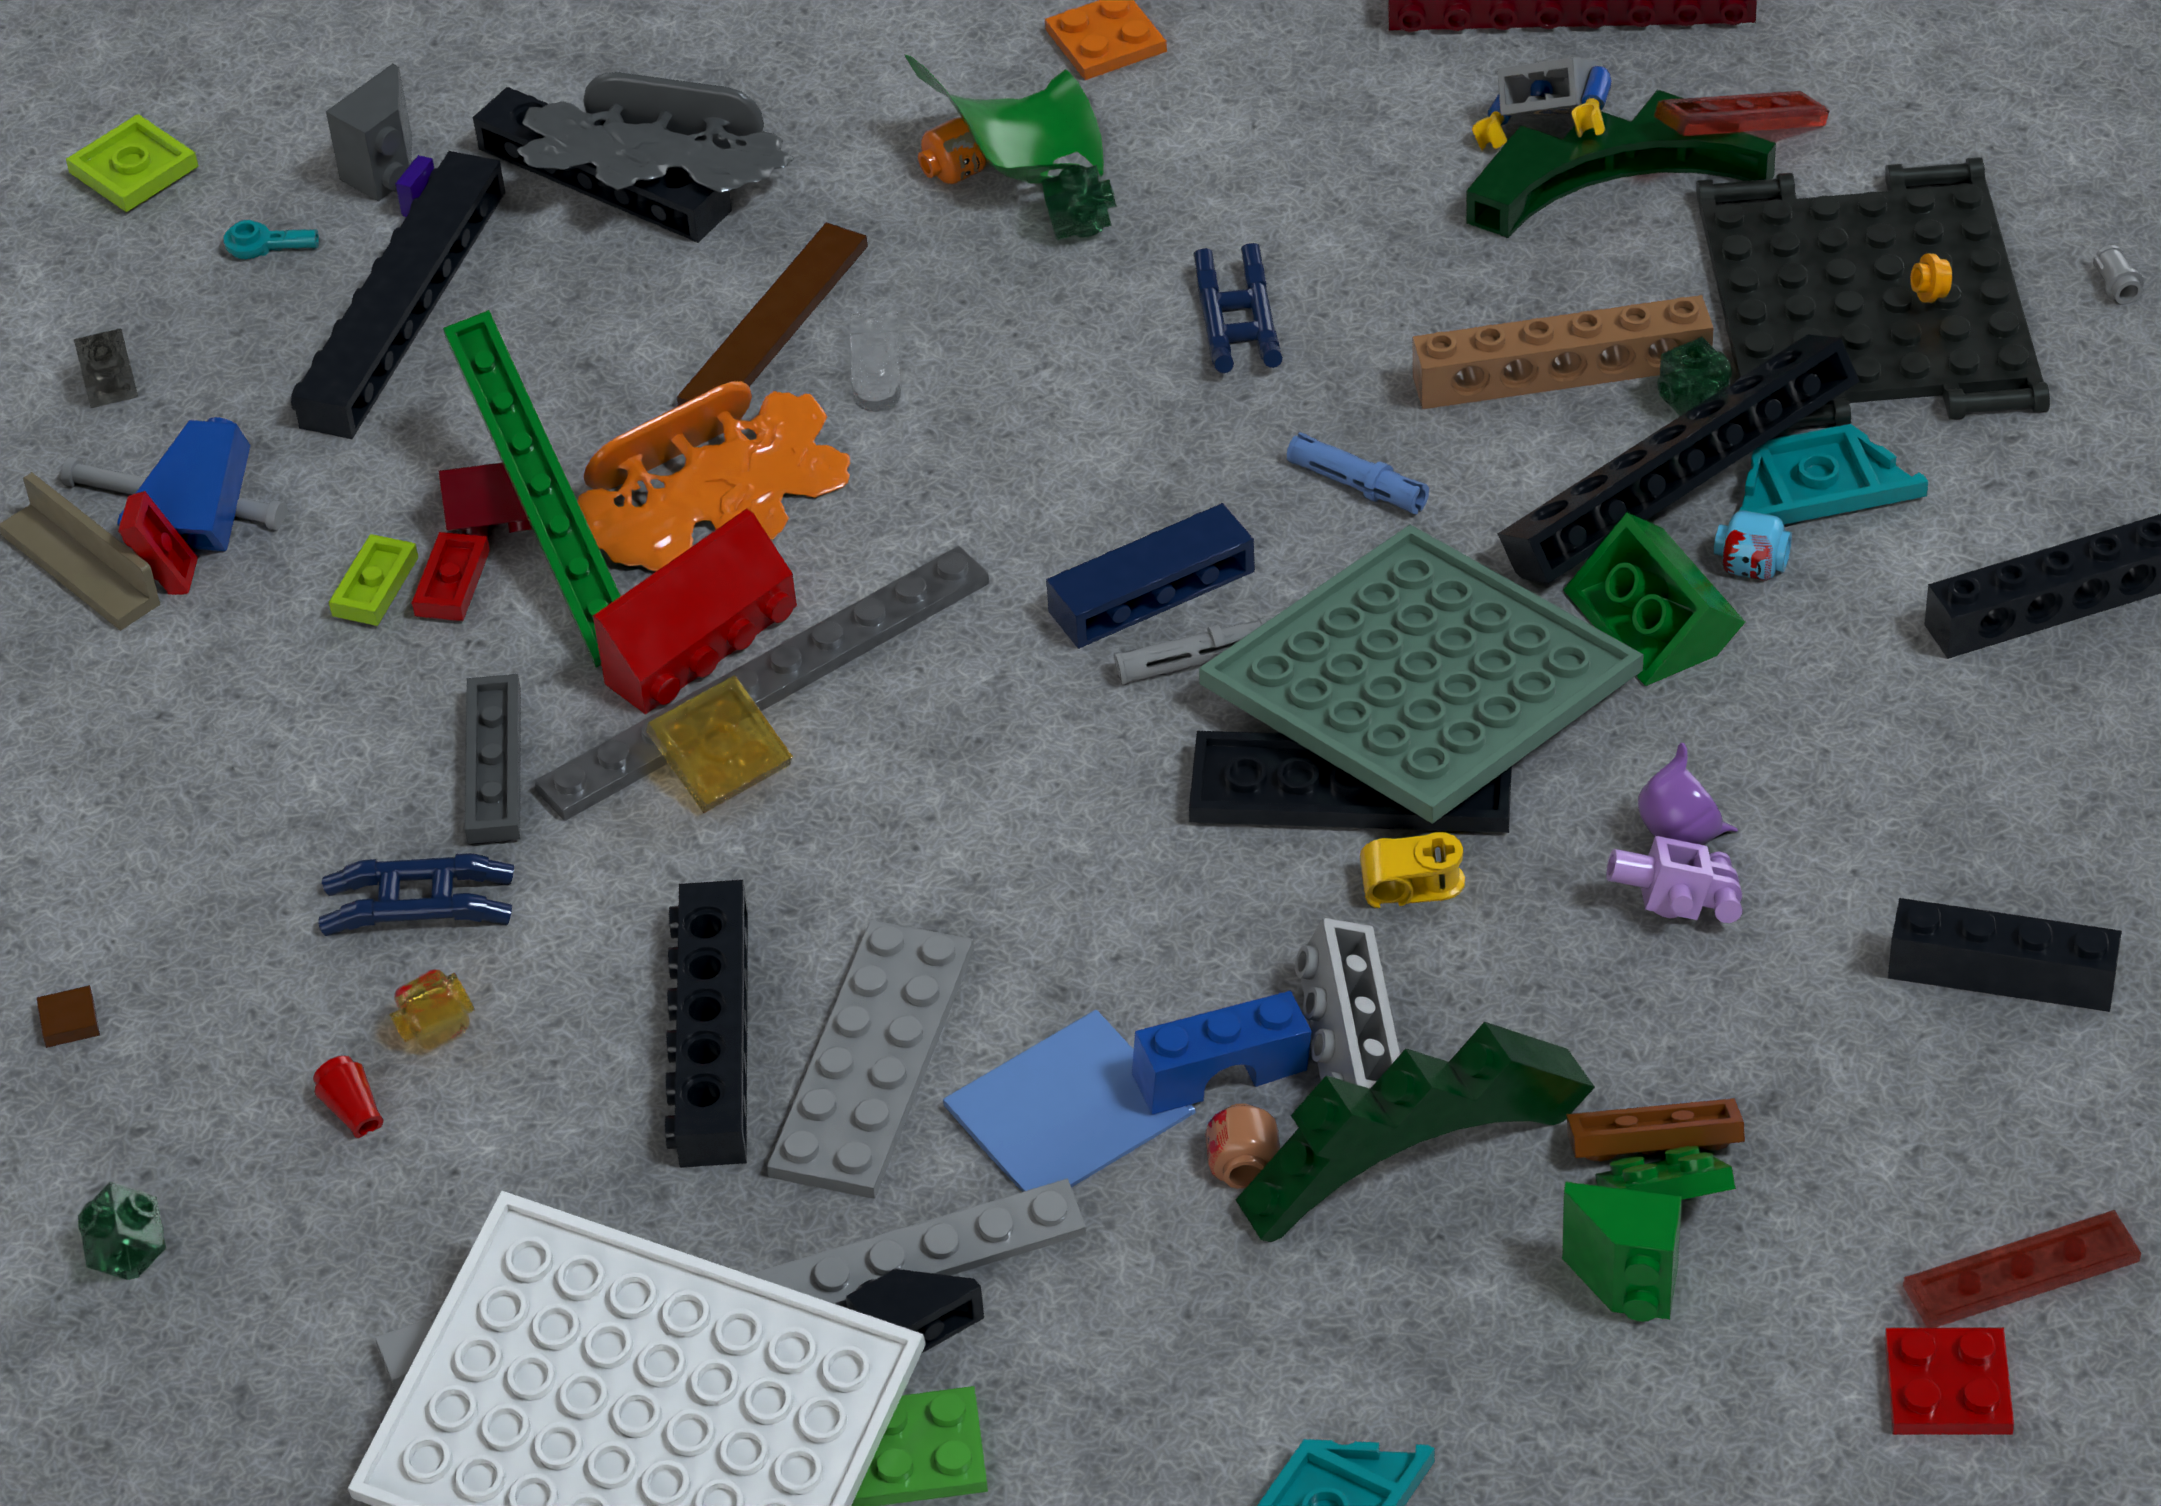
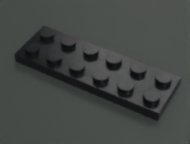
M1197 731L1189 801V822L1509 833L1512 766L1432 824L1282 733Z

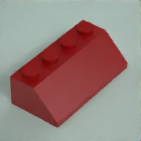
M746 508L593 615L604 683L642 713L647 714L659 704L666 705L673 701L680 689L697 677H706L711 674L718 662L736 649L743 650L747 648L757 634L774 622L781 623L785 621L797 606L793 573L753 512Z

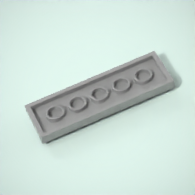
M870 920L767 1165L769 1178L876 1198L973 955V939Z

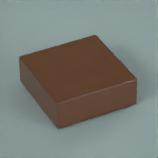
M90 985L37 997L42 1034L46 1048L100 1036L94 997Z

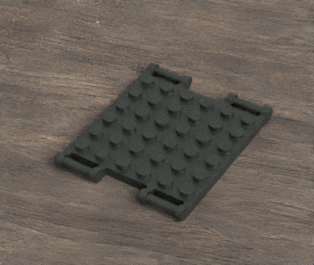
M1982 157L1967 158L1965 163L1910 168H1903L1902 164H1889L1885 167V181L1888 191L1797 199L1795 193L1793 173L1777 174L1776 179L1713 184L1712 179L1697 180L1696 196L1738 379L1807 334L1841 338L1860 381L1789 428L1831 424L1837 427L1851 424L1850 403L1941 395L1944 399L1949 420L1962 419L1965 417V413L2024 408H2032L2033 413L2049 411V388L2047 382L2043 380L1986 182ZM1968 182V184L1906 190V187ZM1779 198V200L1716 205L1719 202ZM1926 253L1936 254L1940 259L1948 260L1952 270V284L1948 295L1945 298H1937L1933 303L1921 302L1917 292L1912 290L1910 282L1914 264L1918 263L1920 258Z

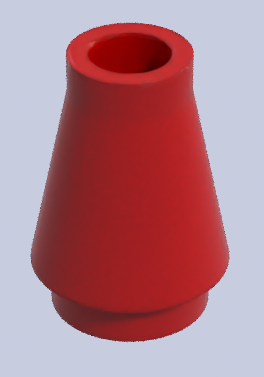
M342 1055L326 1061L316 1070L313 1076V1081L316 1085L315 1095L351 1130L355 1138H360L366 1135L368 1131L373 1132L382 1127L384 1120L378 1112L364 1067L361 1063L354 1062L351 1057Z

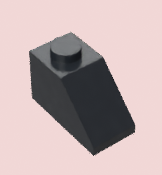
M893 1269L877 1279L864 1282L854 1292L846 1296L848 1309L923 1334L926 1345L922 1353L984 1318L981 1286L973 1278Z

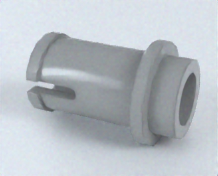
M2116 245L2103 247L2096 253L2099 258H2093V265L2106 283L2105 290L2107 296L2111 300L2115 299L2119 304L2135 302L2143 292L2144 280L2139 271L2130 267L2120 247Z

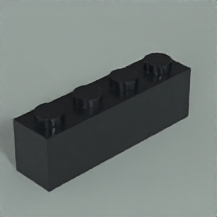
M1899 898L1891 940L1888 979L2110 1012L2122 930Z

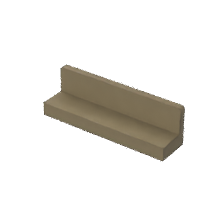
M31 472L23 477L30 505L0 523V532L5 539L120 631L161 605L151 567L146 561Z

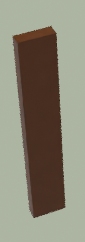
M826 222L677 396L678 406L731 381H742L750 387L868 247L867 235Z

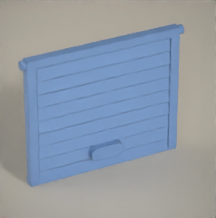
M1097 1009L943 1099L944 1107L1022 1192L1067 1178L1070 1186L1073 1187L1196 1113L1193 1105H1188L1151 1115L1132 1076L1134 1049Z

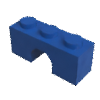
M1287 991L1135 1031L1132 1076L1151 1115L1204 1101L1205 1087L1209 1080L1221 1070L1231 1066L1244 1065L1255 1087L1306 1071L1312 1031L1292 992Z

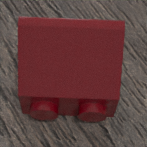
M503 463L438 471L447 531L458 530L459 534L489 536L488 526L508 524L509 533L533 530Z

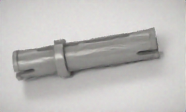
M1262 617L1255 621L1222 629L1219 624L1208 626V632L1164 641L1159 644L1121 653L1115 652L1114 661L1121 684L1124 685L1127 682L1206 664L1266 623V619Z

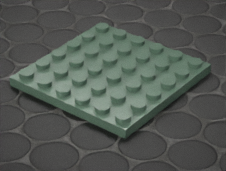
M1408 525L1199 668V684L1433 824L1642 672L1643 654L1418 528Z

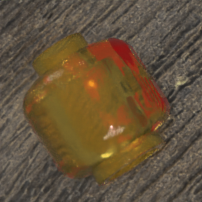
M432 969L396 989L394 1000L398 1010L390 1013L389 1016L405 1043L415 1038L422 1048L431 1050L465 1032L470 1025L468 1014L475 1011V1008L454 972L446 976L441 970Z

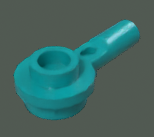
M243 220L237 222L226 231L224 245L230 254L239 259L247 260L258 256H266L270 250L318 248L319 234L317 229L269 231L266 225L260 222Z

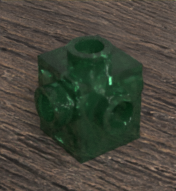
M1083 165L1071 166L1062 170L1058 176L1042 180L1044 199L1056 240L1075 235L1082 238L1090 237L1100 233L1104 227L1112 225L1109 208L1116 207L1117 203L1110 179L1101 181L1097 165L1087 168Z
M1703 337L1677 346L1661 354L1660 377L1657 380L1659 395L1681 416L1729 385V379L1732 376L1731 365L1727 357L1722 352H1717Z
M109 1182L93 1200L85 1204L78 1215V1228L81 1232L87 1268L125 1280L138 1278L166 1249L164 1227L161 1222L156 1196Z

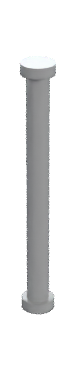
M68 457L61 471V480L65 486L75 487L79 483L131 495L137 492L146 477L84 465L82 459ZM239 497L235 517L266 523L268 529L278 530L288 515V507L284 501L272 500L269 504Z

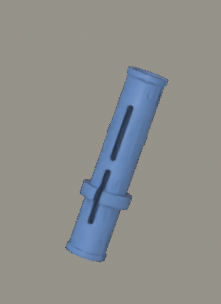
M1301 432L1298 433V436L1295 435L1288 446V462L1308 468L1320 475L1356 488L1363 492L1365 498L1377 502L1380 499L1415 515L1418 514V511H1422L1426 505L1429 496L1428 485L1394 472L1392 466L1384 462H1368Z

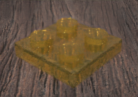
M735 675L648 722L646 729L647 734L703 813L788 767L793 758L790 751Z

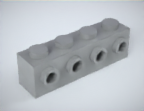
M1322 918L1307 945H1303L1299 949L1295 962L1296 975L1298 978H1301L1305 997L1303 1012L1305 1018L1310 1022L1312 1031V1058L1318 1063L1321 1080L1327 1075L1371 1088L1400 1055L1373 926Z

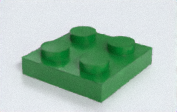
M1685 1146L1665 1152L1666 1160L1647 1164L1644 1163L1643 1157L1619 1159L1610 1163L1611 1171L1595 1174L1597 1186L1682 1196V1200L1736 1189L1732 1166L1713 1157L1712 1153H1700L1698 1146Z

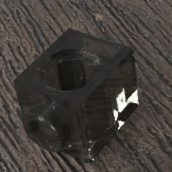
M121 328L74 339L91 408L138 398Z

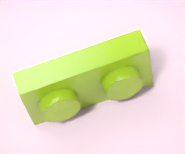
M370 534L329 601L332 617L378 626L419 558L416 543Z

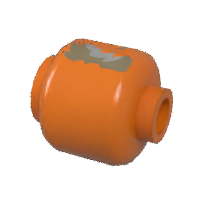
M961 117L953 118L929 129L921 139L922 151L918 153V161L922 171L929 178L937 176L944 183L955 184L982 171L986 166L987 160L981 153Z

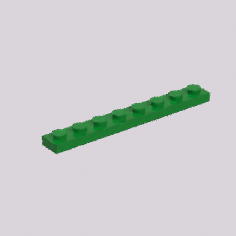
M490 310L444 327L445 338L595 667L601 666L593 615L618 599L621 595Z

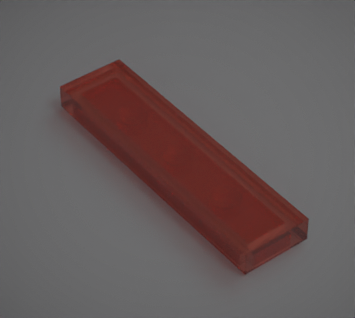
M1802 91L1662 100L1658 101L1654 117L1681 135L1691 136L1826 126L1830 111L1827 107Z
M2112 1210L1904 1277L1903 1287L1926 1327L1936 1328L2140 1262L2141 1251L2116 1211Z

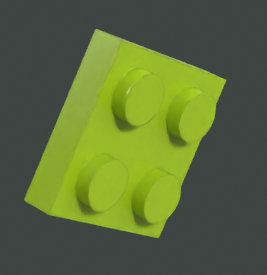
M136 114L66 158L70 174L125 212L130 211L199 167L196 153L139 114Z

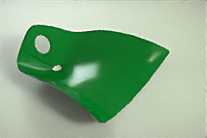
M905 54V58L916 76L937 92L943 93L950 100L962 117L987 162L1001 174L1009 178L1028 182V184L1061 183L1103 176V145L1098 122L1083 89L1068 70L1065 69L1054 77L1045 90L1021 99H970L949 94L922 64ZM1078 152L1096 168L1091 170L1076 163L1053 164V162L1058 158ZM1049 170H1069L1066 174L1048 176Z

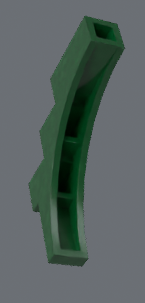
M1657 89L1632 121L1601 111L1605 131L1600 135H1596L1594 128L1586 130L1582 137H1578L1574 125L1563 139L1520 125L1466 190V223L1509 238L1529 217L1555 200L1585 187L1622 177L1652 173H1699L1730 177L1742 181L1772 179L1775 171L1776 143L1699 117V103Z
M1483 1022L1449 1062L1405 1048L1371 1088L1326 1075L1292 1113L1291 1117L1298 1126V1129L1237 1197L1236 1202L1259 1238L1263 1241L1273 1242L1282 1238L1307 1212L1336 1189L1382 1160L1418 1143L1459 1129L1495 1122L1530 1121L1552 1126L1557 1125L1567 1119L1566 1114H1571L1595 1086L1567 1048Z

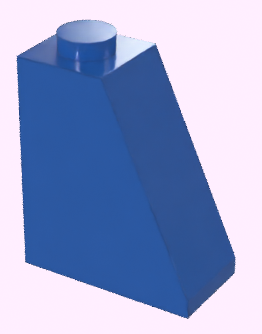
M212 417L207 421L189 420L136 493L146 491L190 548L227 551L251 445L238 425L228 419ZM124 509L119 515L118 526L120 525Z

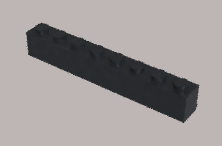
M448 151L439 167L432 170L425 189L419 197L413 200L409 214L402 225L393 231L391 241L381 258L378 257L374 261L370 275L363 286L355 291L351 305L344 316L335 322L328 341L322 350L317 351L314 355L312 365L303 380L295 385L291 395V406L296 411L299 429L348 439L354 438L506 193L500 160Z

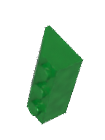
M1626 513L1563 589L1595 628L1643 654V671L1636 676L1645 686L1718 656L1745 623L1743 618L1662 527L1630 513Z

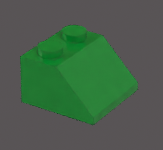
M1565 1182L1562 1259L1611 1312L1623 1313L1630 1319L1643 1322L1653 1320L1654 1318L1670 1320L1679 1262L1682 1196Z

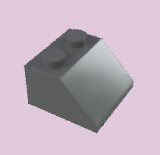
M391 64L326 111L340 180L378 202L392 191H397L395 183L412 163V132L400 70L398 66Z

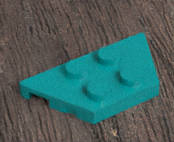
M1847 424L1770 439L1755 449L1752 453L1751 469L1747 475L1745 495L1740 511L1744 510L1777 516L1785 525L1927 497L1928 480L1920 472L1910 476L1896 466L1897 456L1883 446L1872 443L1868 435L1854 425Z
M1303 1439L1257 1506H1405L1435 1463V1448L1425 1444H1416L1415 1453L1379 1451V1442L1355 1441L1351 1444L1343 1445L1335 1443L1333 1440Z

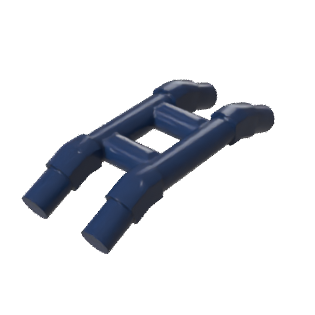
M1249 243L1241 247L1246 289L1219 292L1212 250L1203 248L1194 252L1197 286L1208 336L1210 356L1213 365H1215L1216 370L1220 373H1228L1234 367L1229 343L1257 340L1260 357L1266 366L1275 368L1282 362L1283 357L1267 293L1260 245L1257 243ZM1251 308L1254 321L1232 324L1224 323L1222 311Z
M473 853L456 854L455 857L379 862H377V859L360 860L346 865L343 870L324 876L322 878L323 889L328 896H332L350 889L357 890L365 886L379 885L378 901H374V899H361L342 905L339 910L320 916L318 924L325 936L346 929L353 930L361 926L375 925V923L428 919L454 918L455 920H472L476 922L483 920L508 925L512 904L488 900L486 896L472 893L453 894L452 897L453 878L484 882L485 880L510 885L513 878L514 865L489 860L487 856ZM432 880L431 898L399 900L400 881Z

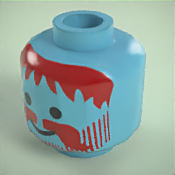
M1744 510L1738 511L1732 516L1728 526L1719 525L1715 537L1714 554L1723 556L1722 565L1729 574L1769 580L1775 575L1776 571H1785L1790 555L1792 533L1785 531L1783 521L1777 516Z

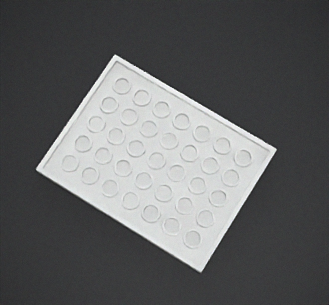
M501 1191L348 1487V1491L352 1499L371 1506H851L926 1345L924 1335Z

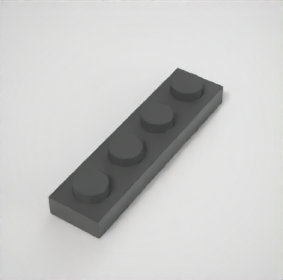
M518 674L467 678L465 834L467 844L520 839L521 687Z

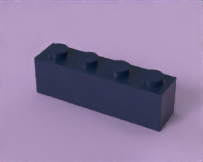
M1221 503L1046 579L1048 611L1076 647L1080 649L1255 572L1254 539L1229 509Z

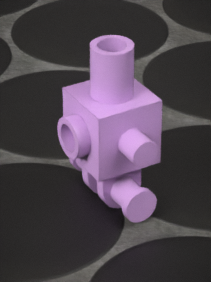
M1655 836L1649 855L1613 849L1609 856L1606 871L1607 880L1641 887L1645 910L1654 911L1656 914L1666 918H1676L1679 916L1698 920L1702 907L1714 909L1716 918L1723 923L1735 922L1742 915L1740 903L1742 891L1738 874L1732 867L1731 859L1726 853L1714 852L1709 854L1708 847L1705 845Z

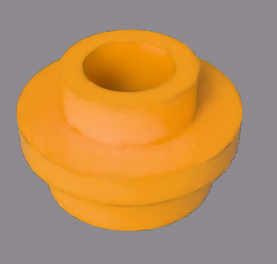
M1924 254L1919 262L1914 264L1911 271V287L1914 292H1917L1921 302L1933 303L1937 298H1945L1951 288V265L1948 260L1940 259L1936 254Z

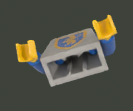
M1577 57L1497 68L1499 94L1488 110L1489 117L1478 121L1472 127L1473 134L1481 150L1490 142L1494 149L1501 147L1507 142L1501 125L1507 124L1512 115L1546 116L1571 113L1578 137H1582V134L1591 128H1594L1596 135H1600L1605 131L1601 110L1605 108L1611 89L1610 73L1603 67L1601 61Z

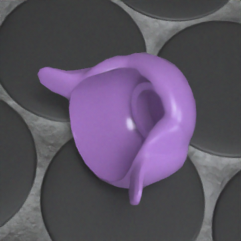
M1681 742L1678 745L1677 753L1673 760L1657 772L1655 776L1650 778L1638 796L1639 812L1645 826L1654 837L1660 836L1700 845H1706L1726 831L1737 832L1738 829L1723 822L1716 803L1700 782L1686 769L1688 759L1687 747L1685 743Z

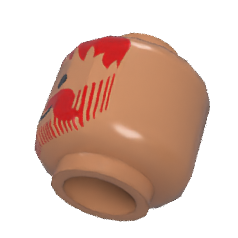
M1244 1103L1234 1104L1216 1113L1208 1122L1205 1133L1208 1165L1212 1175L1220 1181H1224L1232 1188H1246L1280 1150L1279 1131L1276 1121L1271 1114L1259 1107Z

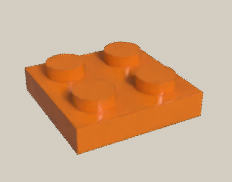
M1098 0L1045 19V30L1084 80L1167 52L1165 38L1134 0Z

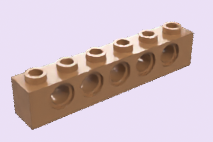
M1698 295L1412 336L1413 379L1422 409L1712 368L1714 327L1703 296Z

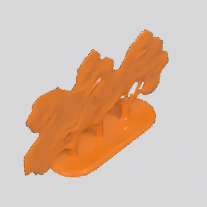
M731 381L717 386L606 443L593 455L585 468L584 480L586 485L592 488V490H587L579 495L577 499L599 549H604L614 563H622L627 566L642 565L649 570L658 571L692 547V533L695 523L703 520L711 521L714 527L718 529L746 508L754 513L769 538L774 540L777 534L783 530L789 519L781 502L784 494L807 495L817 498L823 494L843 488L849 481L850 474L847 469L850 465V456L832 446L816 445L814 442L828 416L812 394L805 393L797 397L789 392L773 391L765 397L759 415L751 421H745L741 419L751 403L752 394L750 387L742 381ZM741 430H753L757 435L756 439L749 440ZM724 433L725 441L720 445L696 447ZM681 454L686 458L685 466L672 475L660 476L647 473V471ZM651 480H659L664 483L665 487L654 488ZM641 481L648 491L645 504L635 507L632 505V489L634 491L640 489L641 487L637 482ZM623 484L618 491H608ZM622 494L625 498L624 505L618 507L614 504V499Z

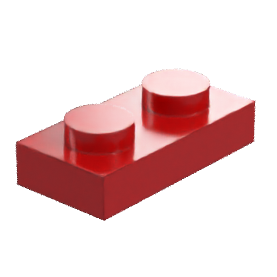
M146 491L129 495L118 529L124 543L150 565L153 578L163 586L169 595L189 593L198 557Z
M439 532L412 600L416 617L464 621L490 552L487 536Z

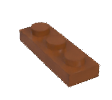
M1735 1098L1566 1114L1567 1135L1575 1158L1584 1157L1591 1161H1606L1613 1159L1617 1154L1641 1152L1650 1156L1665 1155V1152L1685 1146H1698L1703 1150H1720L1726 1148L1729 1143L1745 1142L1744 1120Z

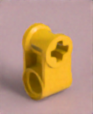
M1435 832L1422 836L1397 839L1381 838L1369 842L1360 851L1359 857L1365 899L1373 908H1380V904L1398 902L1399 906H1404L1408 903L1448 900L1459 895L1465 887V876L1459 868L1463 861V846L1459 839L1446 832ZM1437 847L1440 848L1441 862H1436L1435 849ZM1444 874L1445 888L1443 889L1440 888L1439 875Z

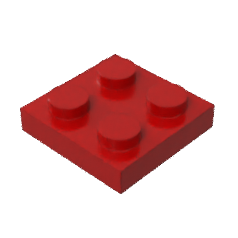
M1885 1328L1884 1339L1893 1435H2013L2014 1417L2004 1328Z

